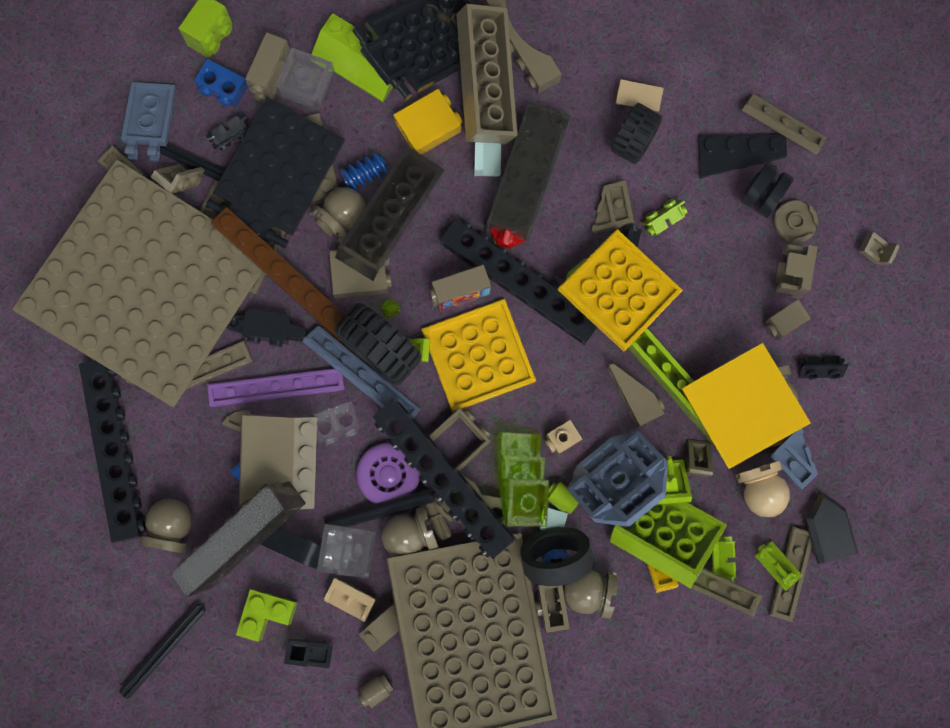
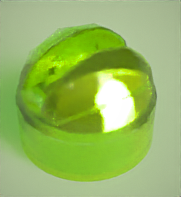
M386 300L382 305V312L387 319L392 318L401 311V307L394 300Z

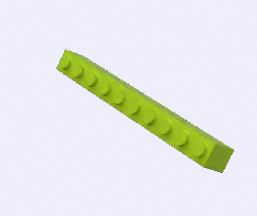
M583 259L578 265H576L572 270H570L567 274L566 279H568L586 261V259ZM646 328L628 349L713 444L682 391V388L691 384L694 380Z

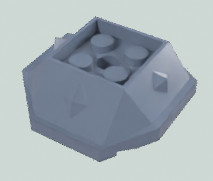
M639 431L613 436L576 466L572 482H570L567 490L594 522L629 527L666 497L668 462Z

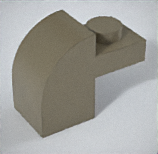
M394 604L359 634L373 652L399 631Z

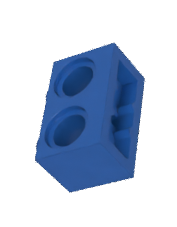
M206 59L194 80L201 94L207 97L212 95L217 98L219 103L227 107L229 105L237 107L248 88L244 77L209 59ZM216 78L213 83H206L208 79ZM228 88H235L233 92L225 93Z

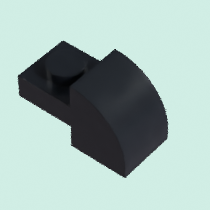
M287 639L284 664L329 669L333 645L301 639Z

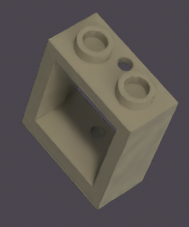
M267 32L245 78L253 98L260 102H264L266 97L274 100L292 59L287 40Z
M459 408L430 437L435 442L460 419L482 442L456 466L460 472L491 441L488 439L490 434L482 426L478 428L473 423L475 418L467 410L463 412Z

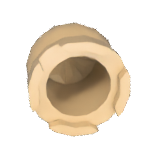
M780 461L736 474L738 483L744 482L746 484L744 490L745 503L751 512L760 517H775L781 514L786 509L790 500L789 487L785 480L778 476L777 471L782 470Z

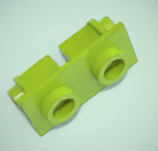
M670 199L663 204L664 207L660 210L648 213L645 216L646 219L640 223L649 227L646 230L650 236H656L669 228L665 221L666 219L673 225L685 217L687 209L681 206L685 201Z
M721 537L712 552V572L734 582V579H737L736 562H728V558H735V541H733L732 537Z
M772 541L767 546L763 544L758 548L759 553L755 557L785 591L803 576Z

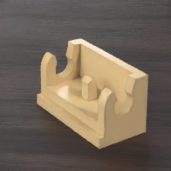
M620 80L615 104L633 107L637 103H641L653 111L659 112L664 88Z
M334 578L324 598V601L364 622L377 600L338 578Z

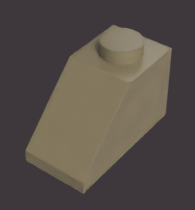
M797 300L765 321L767 324L766 330L771 337L779 340L811 318L800 301Z

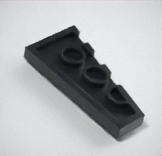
M699 135L700 179L787 157V142L784 135Z

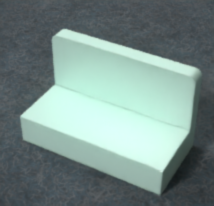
M475 142L474 176L499 177L501 175V144Z

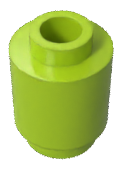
M562 482L558 484L553 483L546 492L548 495L547 500L562 512L566 511L571 514L579 503L567 490L568 487Z

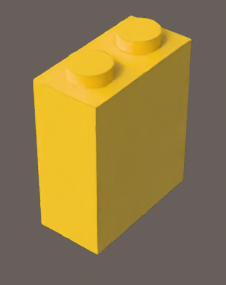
M439 89L393 115L395 124L416 157L461 132V124L463 122L460 115L452 111L449 98L446 94L442 95Z

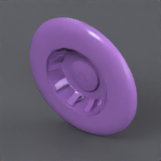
M381 443L371 447L363 454L357 466L356 479L362 494L368 500L378 505L412 495L418 486L420 473L415 467L412 469L404 461L406 456L401 450L396 451L390 443ZM388 457L387 461L382 462L381 458ZM392 457L398 459L396 463L391 461ZM378 461L379 465L374 467L373 465ZM400 463L404 465V469H401L399 467ZM371 470L375 471V476H371ZM406 472V478L403 479L402 473ZM373 480H376L378 483L376 486L373 485ZM400 482H403L402 486L398 488L397 485ZM384 487L385 492L380 491L379 488ZM389 488H395V491L389 492Z

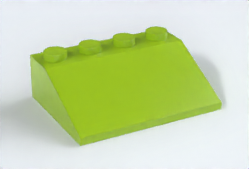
M687 502L656 504L631 526L615 525L610 542L691 589L725 531L727 524Z

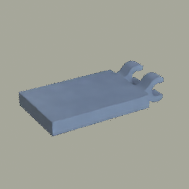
M131 82L121 136L122 142L127 144L125 154H128V160L138 159V144L149 145L147 155L150 156V161L159 162L160 146H167L176 96L175 85Z

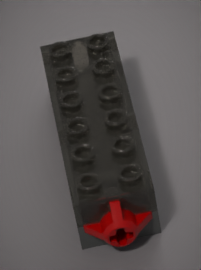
M528 102L517 134L518 136L513 145L487 221L486 233L494 237L497 245L507 249H511L519 244L528 247L571 115Z

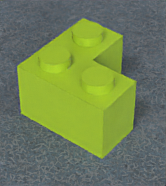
M250 589L236 635L257 642L262 641L268 620L285 625L292 624L298 601L261 590Z

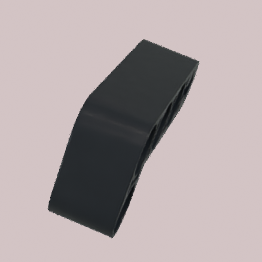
M244 512L235 532L292 560L321 570L330 550L326 546L308 540L248 512Z

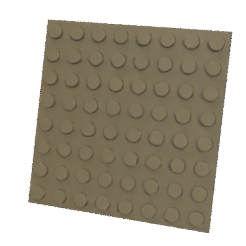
M116 159L12 310L174 408L262 271L211 225L213 219Z

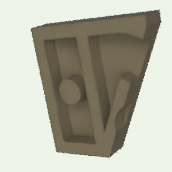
M626 180L605 185L601 195L602 200L598 205L595 225L592 227L594 234L628 226V224H635Z

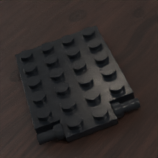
M407 0L366 21L365 27L375 39L374 41L370 36L367 37L360 26L354 28L353 33L361 42L360 46L362 49L360 52L385 84H391L394 89H398L405 100H407L413 94L404 84L405 80L402 77H405L416 93H419L461 70L457 13L466 4H470L468 0Z
M266 97L213 191L214 195L231 203V207L225 204L222 206L211 199L207 201L205 207L218 213V215L227 207L263 241L273 242L286 249L289 241L276 235V231L272 230V227L274 226L291 236L294 235L341 150L345 139Z

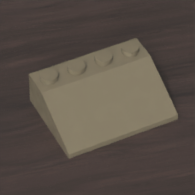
M310 413L241 415L239 507L284 510L314 509L317 441L316 416Z

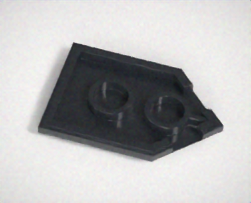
M818 492L815 503L805 518L817 564L858 554L846 509L822 492Z

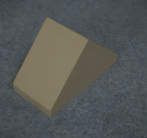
M688 439L685 460L687 475L700 477L713 475L711 443Z

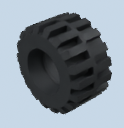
M641 103L634 105L613 140L611 152L633 164L639 162L660 127L662 115Z

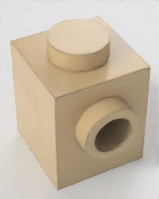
M571 420L548 433L546 435L548 440L545 443L551 453L556 452L559 455L580 442L582 438Z

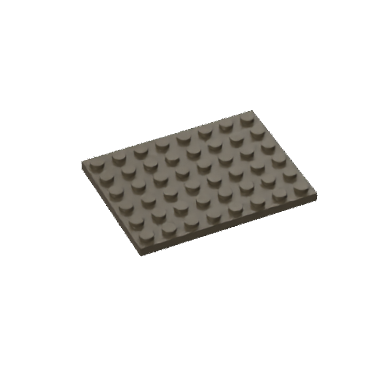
M521 533L513 534L517 539L494 559L490 556L487 558L480 551L478 541L386 559L416 728H519L557 719L532 585L524 573L520 555L523 545Z

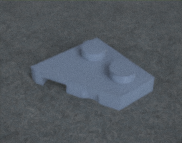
M803 429L791 434L784 441V444L780 445L768 457L772 462L780 461L782 466L780 471L799 490H802L818 475L815 464L811 460L810 449L806 446L802 435L804 434Z

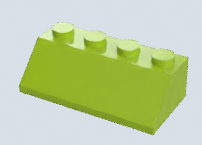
M332 13L320 30L311 58L376 99L384 102L393 89L392 85L385 84L360 52L362 49L360 46L361 42L353 33L356 27Z

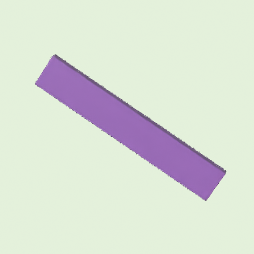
M335 368L207 384L210 407L345 390L343 375Z

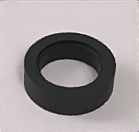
M554 527L537 532L523 543L520 550L526 577L533 583L542 586H561L575 582L585 576L593 564L589 538L582 531L569 527ZM554 549H568L577 552L573 557L562 562L542 563L536 561L541 555Z

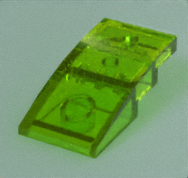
M498 432V480L505 526H547L549 480H544L545 457H540L541 434Z

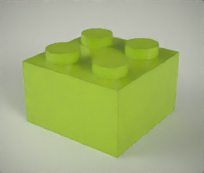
M198 0L178 29L188 47L209 59L212 54L218 52L221 45L220 42L224 36L227 37L231 33L233 24L224 5L216 0Z

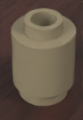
M383 674L380 677L376 676L360 687L361 693L357 696L364 707L369 705L373 708L389 697V693L394 689Z

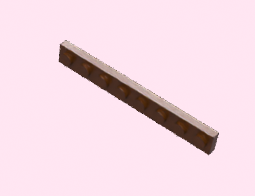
M226 207L211 222V225L337 340L346 346L334 334L335 326L345 314Z

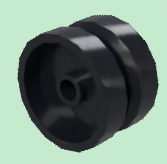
M767 161L760 172H757L741 200V203L751 208L760 198L763 199L757 208V213L766 219L776 208L794 180V177L783 172L775 182L772 181L777 173V166Z

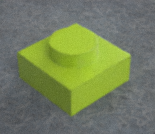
M424 338L408 339L421 353V362H428L430 340Z

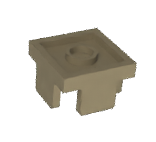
M788 244L783 248L782 254L788 256L786 263L779 262L777 265L775 283L779 285L776 287V292L789 294L791 298L799 299L811 290L817 246L808 245L807 247Z

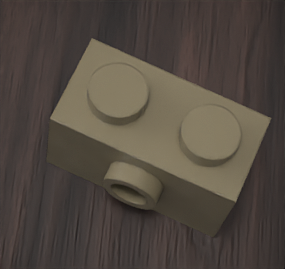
M536 585L539 602H535L537 616H542L544 632L549 633L570 629L563 586Z

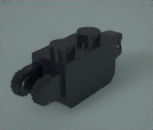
M249 309L245 312V316L234 315L227 326L228 330L242 334L244 338H247V342L260 344V341H267L270 346L282 347L283 344L289 345V341L303 342L304 337L308 335L304 327L293 325L286 314Z

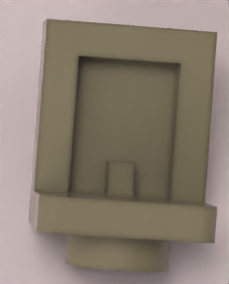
M867 232L858 251L876 265L891 264L896 257L900 245L897 243H887L876 233Z

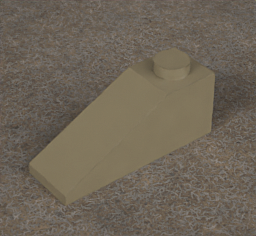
M615 364L607 367L637 428L664 415L663 410L665 407L659 397L656 398L654 393Z

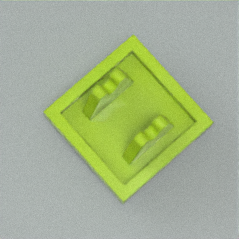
M668 456L666 459L668 462L666 497L657 504L691 502L692 493L684 460H672V457Z

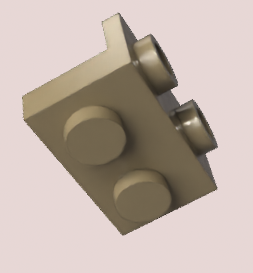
M181 164L154 170L151 178L158 183V186L172 194L197 187L202 181L201 176L205 170L202 167L187 170Z

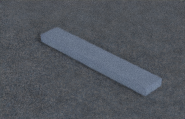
M319 325L304 337L303 343L382 408L391 399H398L413 418L420 412V408Z

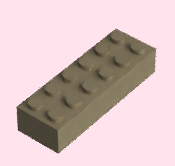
M466 4L457 13L466 142L507 144L518 136L507 8Z

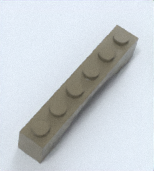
M481 0L484 6L506 8V0ZM508 17L511 53L516 57L515 63L518 69L525 72L529 87L535 89L537 94L559 83L562 74L552 57L529 46L515 31Z

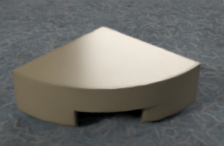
M247 410L234 412L224 419L222 425L241 432V415L252 414L253 412Z

